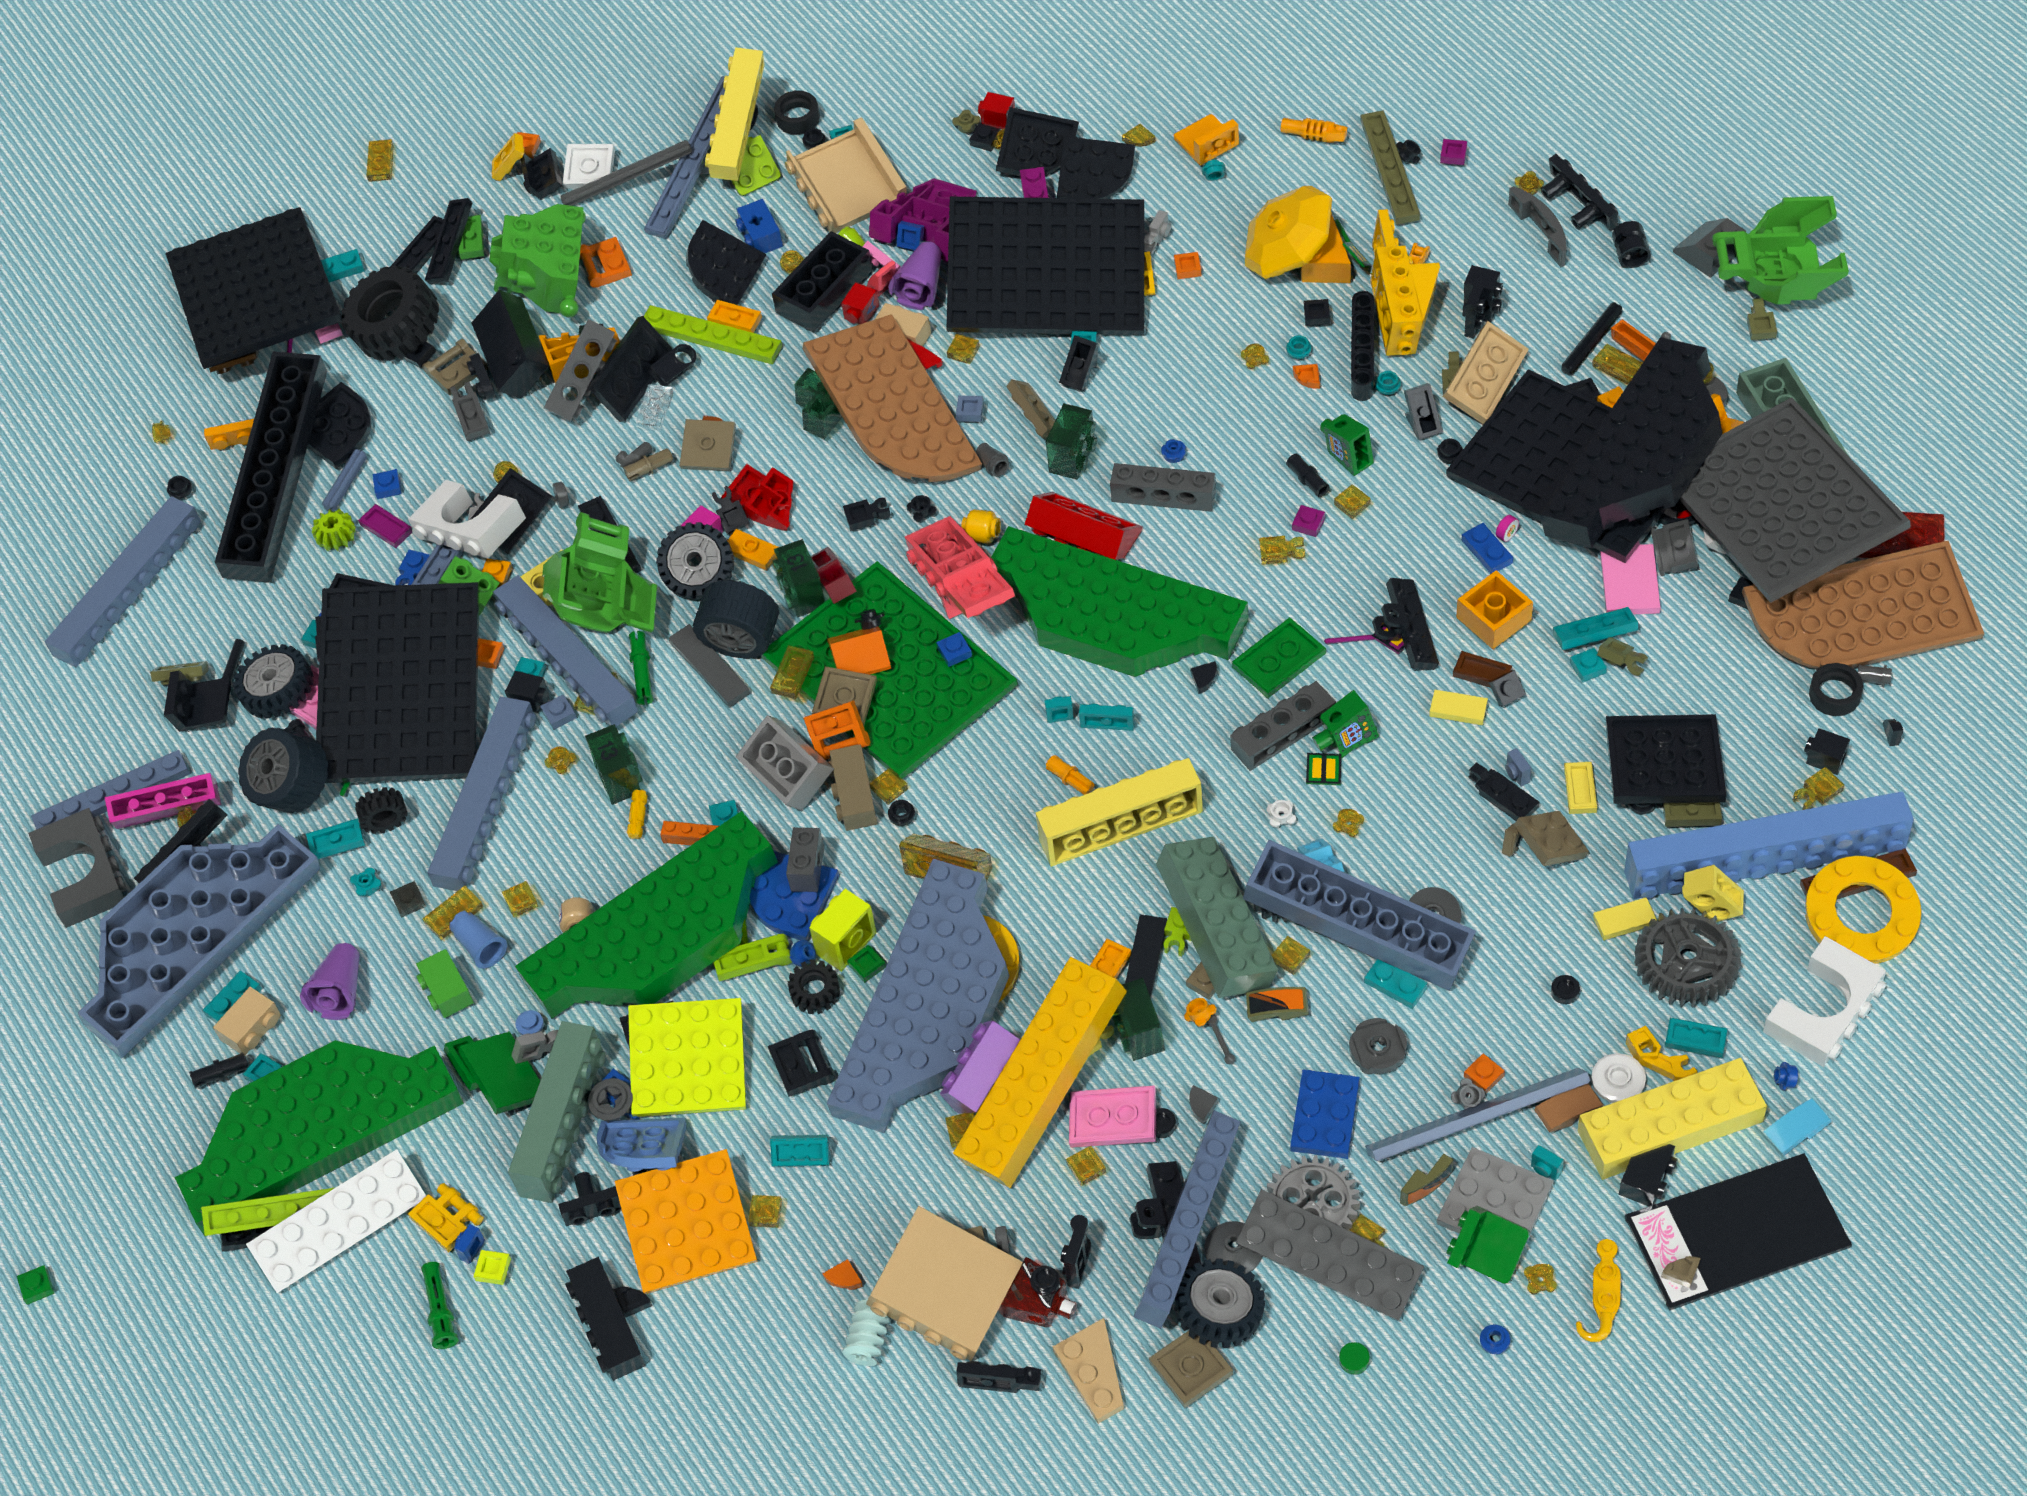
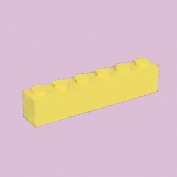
M735 47L733 57H729L728 70L730 72L729 76L725 75L723 84L725 93L720 95L719 109L721 110L720 114L715 116L714 127L716 131L715 134H711V152L707 153L705 158V167L709 168L711 178L734 181L739 179L765 66L763 51Z

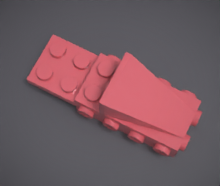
M951 516L905 536L909 550L906 551L908 561L912 566L916 565L921 576L925 575L930 587H935L949 619L962 613L967 618L978 616L983 611L993 606L1004 604L1008 599L1015 597L1013 588L997 572L992 558L988 557L984 550L975 543L973 538Z

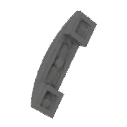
M1514 186L1509 188L1508 205L1521 220L1530 217L1548 238L1547 252L1560 267L1565 266L1566 238L1557 217L1541 200L1532 194Z

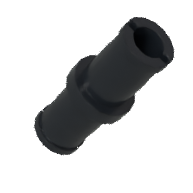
M1298 453L1288 458L1286 465L1298 475V480L1303 485H1307L1316 496L1322 497L1329 491V484L1318 475L1317 469L1314 466H1309Z
M242 1052L222 1061L216 1059L213 1061V1064L190 1071L189 1073L196 1089L218 1079L220 1082L226 1080L225 1077L247 1070L249 1066Z

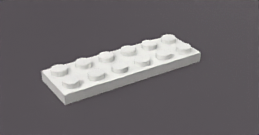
M396 1149L246 1245L274 1290L278 1293L417 1205L426 1197V1194Z

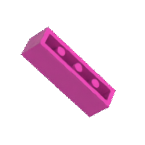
M211 773L105 797L109 822L116 829L196 811L208 799L216 805H221L217 781Z

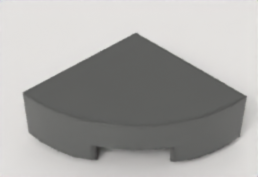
M1194 1085L1192 1086L1189 1096L1191 1110L1195 1118L1202 1124H1205L1218 1104V1097Z
M1006 1226L996 1227L994 1230L997 1248L1010 1255Z

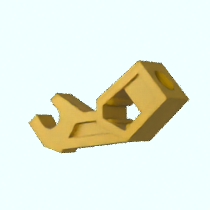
M1647 1026L1627 1034L1625 1044L1633 1058L1642 1066L1673 1081L1698 1073L1695 1067L1690 1070H1684L1681 1067L1688 1064L1689 1058L1687 1055L1668 1057L1660 1053L1661 1045ZM1649 1048L1651 1052L1643 1053L1642 1050Z

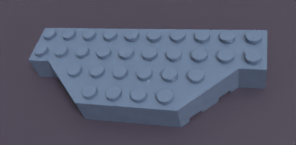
M279 824L259 842H248V845H231V843L208 844V846L200 847L180 845L100 920L98 994L78 1012L82 1024L122 1059L320 870L318 858Z
M937 859L932 860L827 1101V1106L833 1117L885 1133L894 1109L917 1095L923 1096L941 1088L946 1075L950 1071L954 1072L959 1064L957 1058L960 1052L965 1047L969 1048L974 1038L971 1036L975 1028L980 1023L983 1024L984 1022L991 1021L1009 979L1006 962L980 911L981 904L988 890L983 873Z

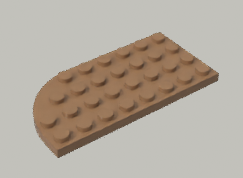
M892 314L803 343V351L857 443L876 464L880 462L882 465L893 470V474L907 479H911V477L928 479V482L951 480L981 470L982 463Z
M1949 541L1840 565L1771 603L1755 585L1743 587L1742 590L1752 621L1764 640L1786 658L1815 669L1830 663H1841L1856 668L1859 664L1864 666L1982 639L1984 636V631Z

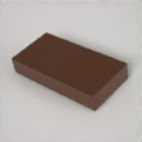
M1461 651L1453 670V677L1490 687L1488 682L1511 671L1512 665Z

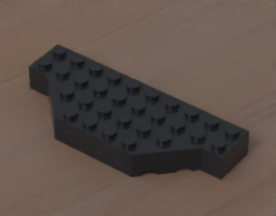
M1662 337L1659 338L1541 512L1540 517L1545 536L1592 549L1602 532L1614 527L1613 523L1627 518L1629 521L1650 515V510L1664 506V509H1667L1677 504L1722 435L1719 411L1703 382L1710 371L1706 347Z

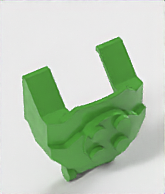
M1833 196L1784 197L1781 203L1767 210L1760 222L1749 234L1745 231L1715 233L1712 236V241L1717 249L1720 266L1718 268L1719 278L1728 280L1733 276H1739L1745 280L1748 291L1759 295L1763 300L1777 305L1790 304L1791 300H1816L1820 291L1846 277L1849 273L1845 253H1840L1839 256L1819 267L1816 245L1806 237L1836 218L1837 212ZM1727 244H1734L1738 264H1729Z
M580 512L576 519L577 533L573 545L555 553L543 565V597L552 602L562 620L583 628L609 633L621 624H627L631 627L652 632L654 630L657 585L651 584L650 581L635 573L625 561L628 551L629 527L622 524L616 526L590 518L589 514ZM589 528H592V529H595V530H598V531H601V532H605V533L614 535V536H616V538H615V537H612V536H609V535H605V534L599 533V532H595V531L589 530Z

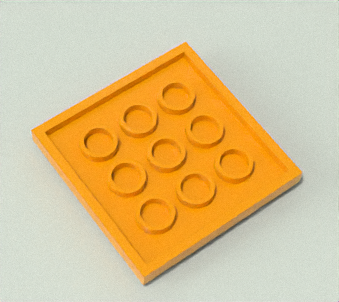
M727 1149L679 1162L676 1167L668 1170L655 1169L614 1181L643 1293H652L757 1262Z

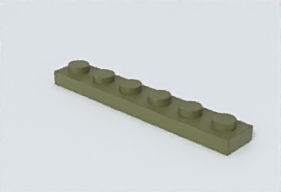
M1384 110L1361 114L1360 122L1395 224L1419 221L1420 213Z

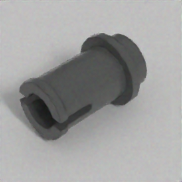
M1859 664L1858 673L1862 677L1863 682L1882 684L1881 687H1884L1885 684L1890 685L1892 669L1887 668V665H1884V668Z

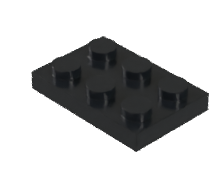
M511 468L471 517L473 519L478 516L498 494L517 500L526 518L498 547L508 555L552 497V495Z

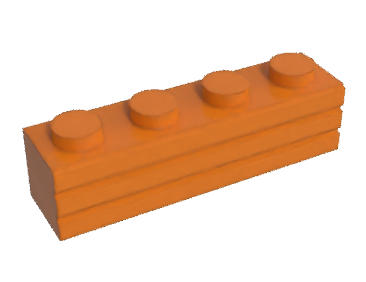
M1623 319L1611 327L1612 339L1642 361L1646 359L1656 344Z
M663 821L660 835L663 843L692 845L719 826Z

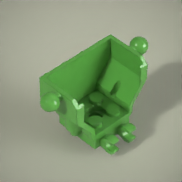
M556 204L533 215L521 214L519 217L505 215L502 234L493 237L491 241L489 262L496 267V273H498L494 281V291L497 292L499 287H506L507 293L512 291L523 293L546 312L561 313L567 318L574 317L579 310L578 303L575 301V294L578 282L582 224L586 220V214L583 211L584 207Z

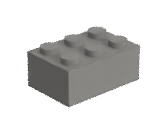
M769 715L764 718L736 755V758L785 805L801 811L834 770L826 760L784 721Z

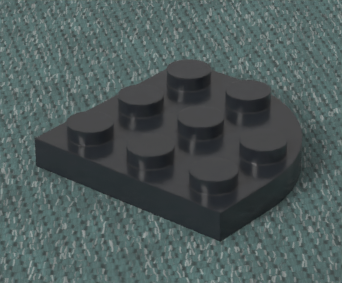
M1010 107L996 171L1020 176V170L1044 167L1045 175L1056 171L1061 167L1064 136L1076 137L1079 121Z
M1064 136L1057 198L1109 199V197L1117 192H1121L1131 177L1135 145Z
M702 220L689 243L686 252V266L692 275L693 283L703 294L714 301L720 300L738 305L764 261L766 254Z
M340 382L320 398L307 446L335 469L345 463L355 449L360 450L363 447L371 431V416L366 403L344 383Z

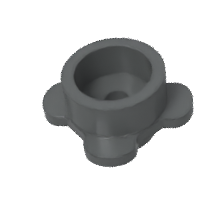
M1469 1078L1462 1079L1458 1090L1451 1094L1452 1102L1459 1103L1464 1109L1477 1106L1481 1099L1485 1097L1484 1089L1472 1084V1080ZM1466 1093H1470V1098H1466Z

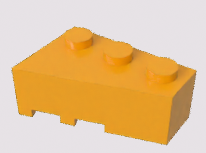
M1332 213L1330 216L1328 240L1309 263L1301 267L1302 282L1351 283V263L1345 247L1342 245L1343 242Z
M614 327L607 328L615 332L613 338L617 341L611 353L607 351L605 352L602 360L605 362L608 360L610 355L613 353L615 348L620 343V340ZM569 332L561 333V337L547 338L546 335H539L540 343L550 365L549 369L555 384L580 335L570 336ZM589 343L585 347V351L589 356H597L600 352L599 346L595 343ZM578 365L574 369L576 377L580 379L587 377L589 374L587 367L584 365Z

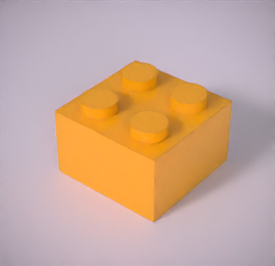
M1495 570L1457 599L1456 618L1489 647L1494 649L1532 620L1533 601Z

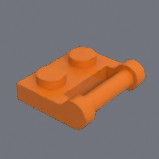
M616 237L590 246L581 245L580 259L583 261L589 275L588 281L591 287L597 288L632 276L630 267ZM598 256L604 273L600 274L597 272L591 257Z
M854 700L803 718L814 749L824 760L830 758V750L854 745H861L862 748L870 746L869 735L864 729ZM853 729L855 737L828 746L823 741L825 738Z

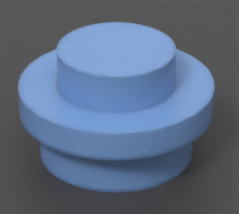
M529 1010L518 1016L515 1025L519 1034H533L542 1031L544 1021L540 1013Z

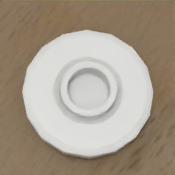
M1614 1053L1606 1055L1597 1061L1592 1070L1591 1081L1594 1090L1601 1098L1615 1103L1642 1093L1645 1089L1646 1074L1643 1066L1635 1058L1627 1054Z

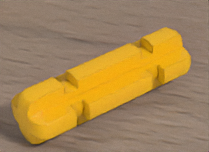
M634 790L632 792L631 800L633 802L630 805L628 819L630 824L627 826V834L630 839H640L642 837V826L644 825L646 811L645 805L647 804L648 797L645 790Z

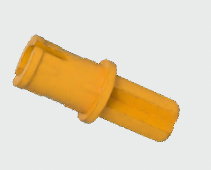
M1057 755L1051 756L1047 761V767L1045 768L1058 776L1064 785H1071L1083 795L1091 793L1094 789L1095 784L1079 773L1076 766H1070Z

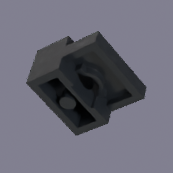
M1471 265L1464 282L1462 316H1465V337L1474 339L1477 330L1482 329L1484 322L1489 321L1491 323L1494 314H1499L1502 306V299L1499 298L1503 290L1499 271Z

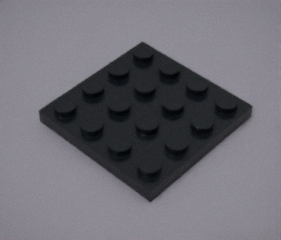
M1716 714L1606 716L1605 725L1613 804L1726 802V787Z

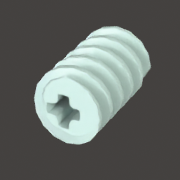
M866 1299L858 1301L854 1306L855 1313L851 1318L852 1324L848 1329L850 1334L846 1337L847 1345L843 1348V1355L853 1363L874 1366L877 1365V1362L871 1357H879L882 1353L880 1349L874 1346H882L884 1344V1339L877 1335H885L887 1333V1329L880 1324H888L890 1318L888 1316L881 1317L872 1312L870 1306L866 1305L868 1300Z

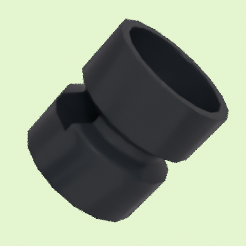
M1626 221L1614 228L1612 238L1621 266L1637 268L1648 262L1651 252L1642 224L1637 221Z

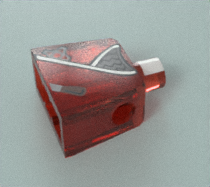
M1025 1257L1001 1307L1003 1317L1047 1328L1051 1326L1056 1314L1069 1320L1072 1319L1077 1303L1065 1298L1067 1293L1066 1283L1061 1278L1059 1288L1053 1294H1037L1031 1287L1030 1277L1033 1271L1041 1265Z

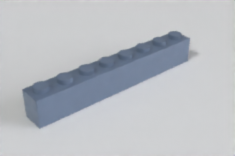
M172 496L165 502L44 641L53 657L76 668L88 656L92 648L103 639L105 633L120 619L123 612L130 604L134 603L136 597L151 583L154 576L167 564L173 554L182 547L191 533L198 528L201 520L194 506Z
M519 575L493 591L496 599L494 606L500 615L506 614L515 631L520 629L529 646L534 644L543 661L548 659L557 676L562 675L565 678L564 680L572 692L577 691L579 693L581 701L586 707L591 706L594 709V714L601 723L606 722L614 729L638 712L634 698L628 690Z
M500 696L427 872L433 887L464 892L467 883L471 882L476 860L478 861L482 855L484 840L490 836L491 823L494 816H497L500 811L501 798L503 793L506 794L509 789L510 776L517 769L518 756L521 750L525 749L529 729L534 727L536 715L533 713L530 702Z
M1213 1111L1201 1137L1134 1313V1318L1157 1328H1162L1171 1310L1241 1121L1218 1111Z

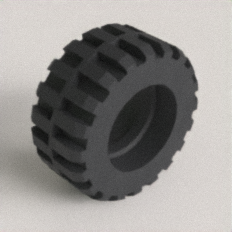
M401 266L383 267L378 272H370L369 276L365 279H360L358 285L350 290L349 298H346L344 301L345 308L342 309V325L349 337L368 357H373L376 360L385 359L386 361L395 360V357L403 358L406 356V353L415 352L421 343L424 344L428 340L427 336L433 333L435 329L434 323H437L439 316V304L435 294L416 272ZM398 307L391 316L382 320L389 311Z

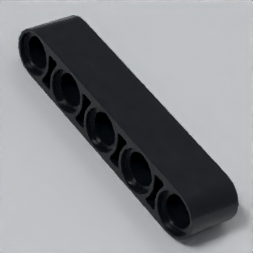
M1358 291L1352 297L1351 395L1358 401H1367L1373 396L1374 296L1368 291Z

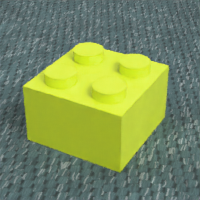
M846 888L839 895L831 899L826 910L821 915H817L809 927L816 955L841 972L848 965L847 960L863 949L877 934L871 905Z

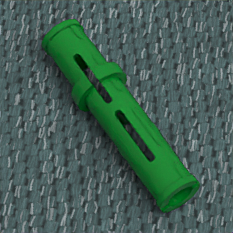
M635 631L629 634L631 646L629 659L633 664L636 701L640 705H645V695L648 705L653 702L648 665L650 654L646 650L645 633L637 631V640Z

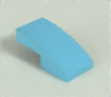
M1323 838L1297 847L1299 853L1344 872L1342 862L1333 855L1331 845Z
M1811 1098L1788 1112L1763 1132L1785 1156L1804 1139L1808 1138L1810 1140L1832 1120Z

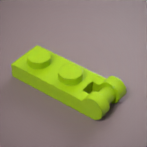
M777 934L733 948L714 962L719 982L778 964L785 966L792 963L787 935ZM769 950H777L776 952L769 953Z

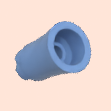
M459 912L450 922L451 932L467 950L478 968L485 969L495 965L506 953L507 941L493 932L471 912Z

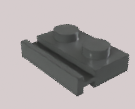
M1688 519L1663 525L1661 529H1651L1661 576H1665V573L1671 571L1676 573L1699 567Z

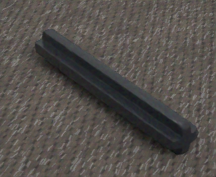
M1616 302L1610 303L1562 363L1561 371L1567 375L1574 374L1621 315L1622 306Z

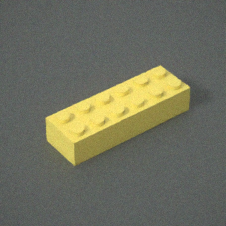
M1186 758L1175 760L1169 765L1158 769H1150L1130 779H1122L1111 786L1097 788L1083 796L1072 797L1066 802L1055 806H1046L1041 811L1035 812L1039 842L1050 866H1055L1202 813L1201 782L1190 759Z
M1741 1058L1581 1114L1579 1115L1577 1131L1601 1179L1604 1180L1625 1172L1631 1157L1668 1144L1675 1146L1674 1154L1762 1123L1767 1105Z

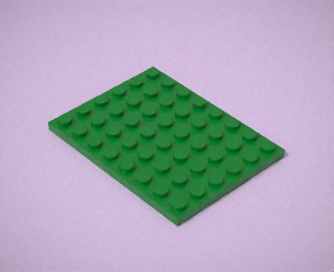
M876 561L851 581L856 592L835 604L829 598L770 644L767 651L761 657L814 704L825 666L836 668L827 639L861 630L860 622L855 623L854 619L861 617L860 613L865 610L875 609L876 613L884 612L885 616L881 617L882 624L879 628L882 631L891 669L870 674L877 677V683L864 724V729L870 738V746L864 747V749L901 781L1013 690L1018 683L1014 676ZM960 632L971 649L972 657L948 667L937 649L936 642ZM853 729L846 731L851 738L855 737Z

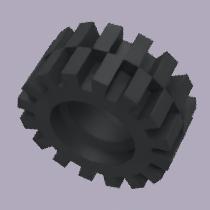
M382 787L381 791H378V788L373 789L374 793L368 791L364 793L365 797L361 796L358 799L359 802H356L355 810L360 826L365 832L371 830L372 834H376L377 831H380V834L385 833L386 829H389V831L394 830L393 826H401V822H405V816L408 815L402 794L399 790L395 791V788L388 790L387 787Z
M810 960L811 965H806L804 961L801 963V969L796 966L793 969L794 974L790 973L788 988L791 1000L795 1007L799 1006L800 1011L804 1012L807 1008L808 1014H813L814 1009H817L818 1014L823 1013V1007L828 1011L831 1009L830 1002L835 1005L837 1002L836 996H840L837 974L830 964L825 966L824 961L820 960L818 965H816L815 960ZM820 980L824 983V988L818 993L809 994L803 990L804 986L810 981Z

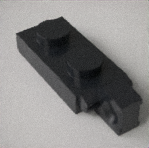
M1477 762L1469 769L1468 777L1476 783L1475 787L1479 790V795L1515 821L1519 817L1531 816L1539 808L1540 802L1499 772L1493 769L1488 771Z
M977 1361L958 1362L957 1382L958 1386L962 1388L1017 1393L1018 1389L1039 1391L1041 1369L1029 1366L1017 1369L1006 1364H998L996 1366L984 1365Z

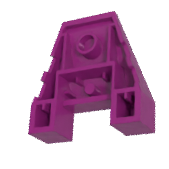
M933 178L913 187V192L905 195L904 192L897 194V199L890 202L888 199H885L870 211L869 237L877 239L882 243H891L897 237L898 224L901 221L923 225V240L935 243L942 252L941 259L948 262L950 196L976 197L977 191Z

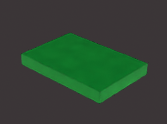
M1289 617L1233 660L1232 668L1266 698H1270L1325 655L1326 648Z
M510 1031L461 1045L458 1053L496 1115L532 1104L540 1083L539 1078L528 1061L515 1063L511 1056L515 1039Z

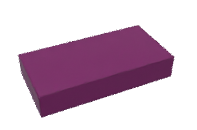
M377 504L358 520L360 526L394 548H397L413 533L411 526Z

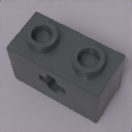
M793 827L786 872L791 891L818 892L825 846L820 828Z

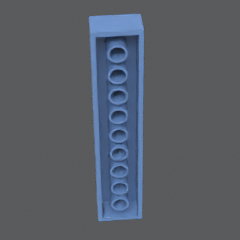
M1902 791L1628 842L1624 873L1632 898L1647 897V899H1650L1660 894H1677L1682 892L1685 872L1710 865H1715L1733 882L1746 878L1758 879L1767 874L1778 872L1784 874L1799 868L1806 867L1811 869L1845 857H1872L1875 854L1902 850L1907 846L1914 818L1905 794Z

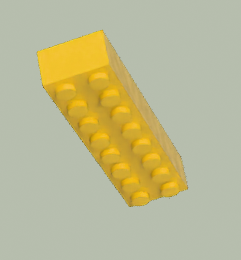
M1072 957L1068 959L954 1150L953 1154L961 1162L1008 1188L1012 1187L1127 991L1117 979Z

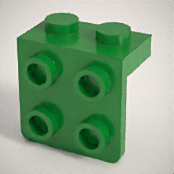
M1480 1206L1470 1208L1469 1212L1465 1210L1458 1223V1227L1462 1228L1457 1239L1453 1238L1448 1246L1446 1254L1450 1255L1447 1264L1456 1268L1465 1265L1503 1284L1510 1282L1530 1236L1529 1230Z

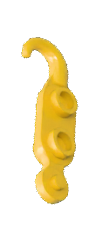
M1603 1239L1597 1244L1596 1252L1601 1261L1594 1267L1592 1303L1600 1320V1329L1595 1333H1588L1583 1329L1580 1321L1576 1322L1578 1334L1589 1342H1600L1607 1338L1620 1306L1621 1274L1620 1269L1613 1262L1618 1248L1616 1243L1610 1239Z

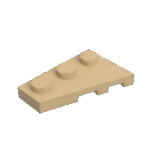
M1104 1318L1052 1346L1054 1354L1098 1424L1124 1410Z

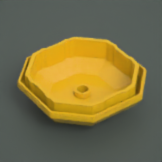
M1302 186L1268 200L1249 223L1245 250V267L1262 278L1268 279L1308 264L1328 240L1332 198L1313 186Z

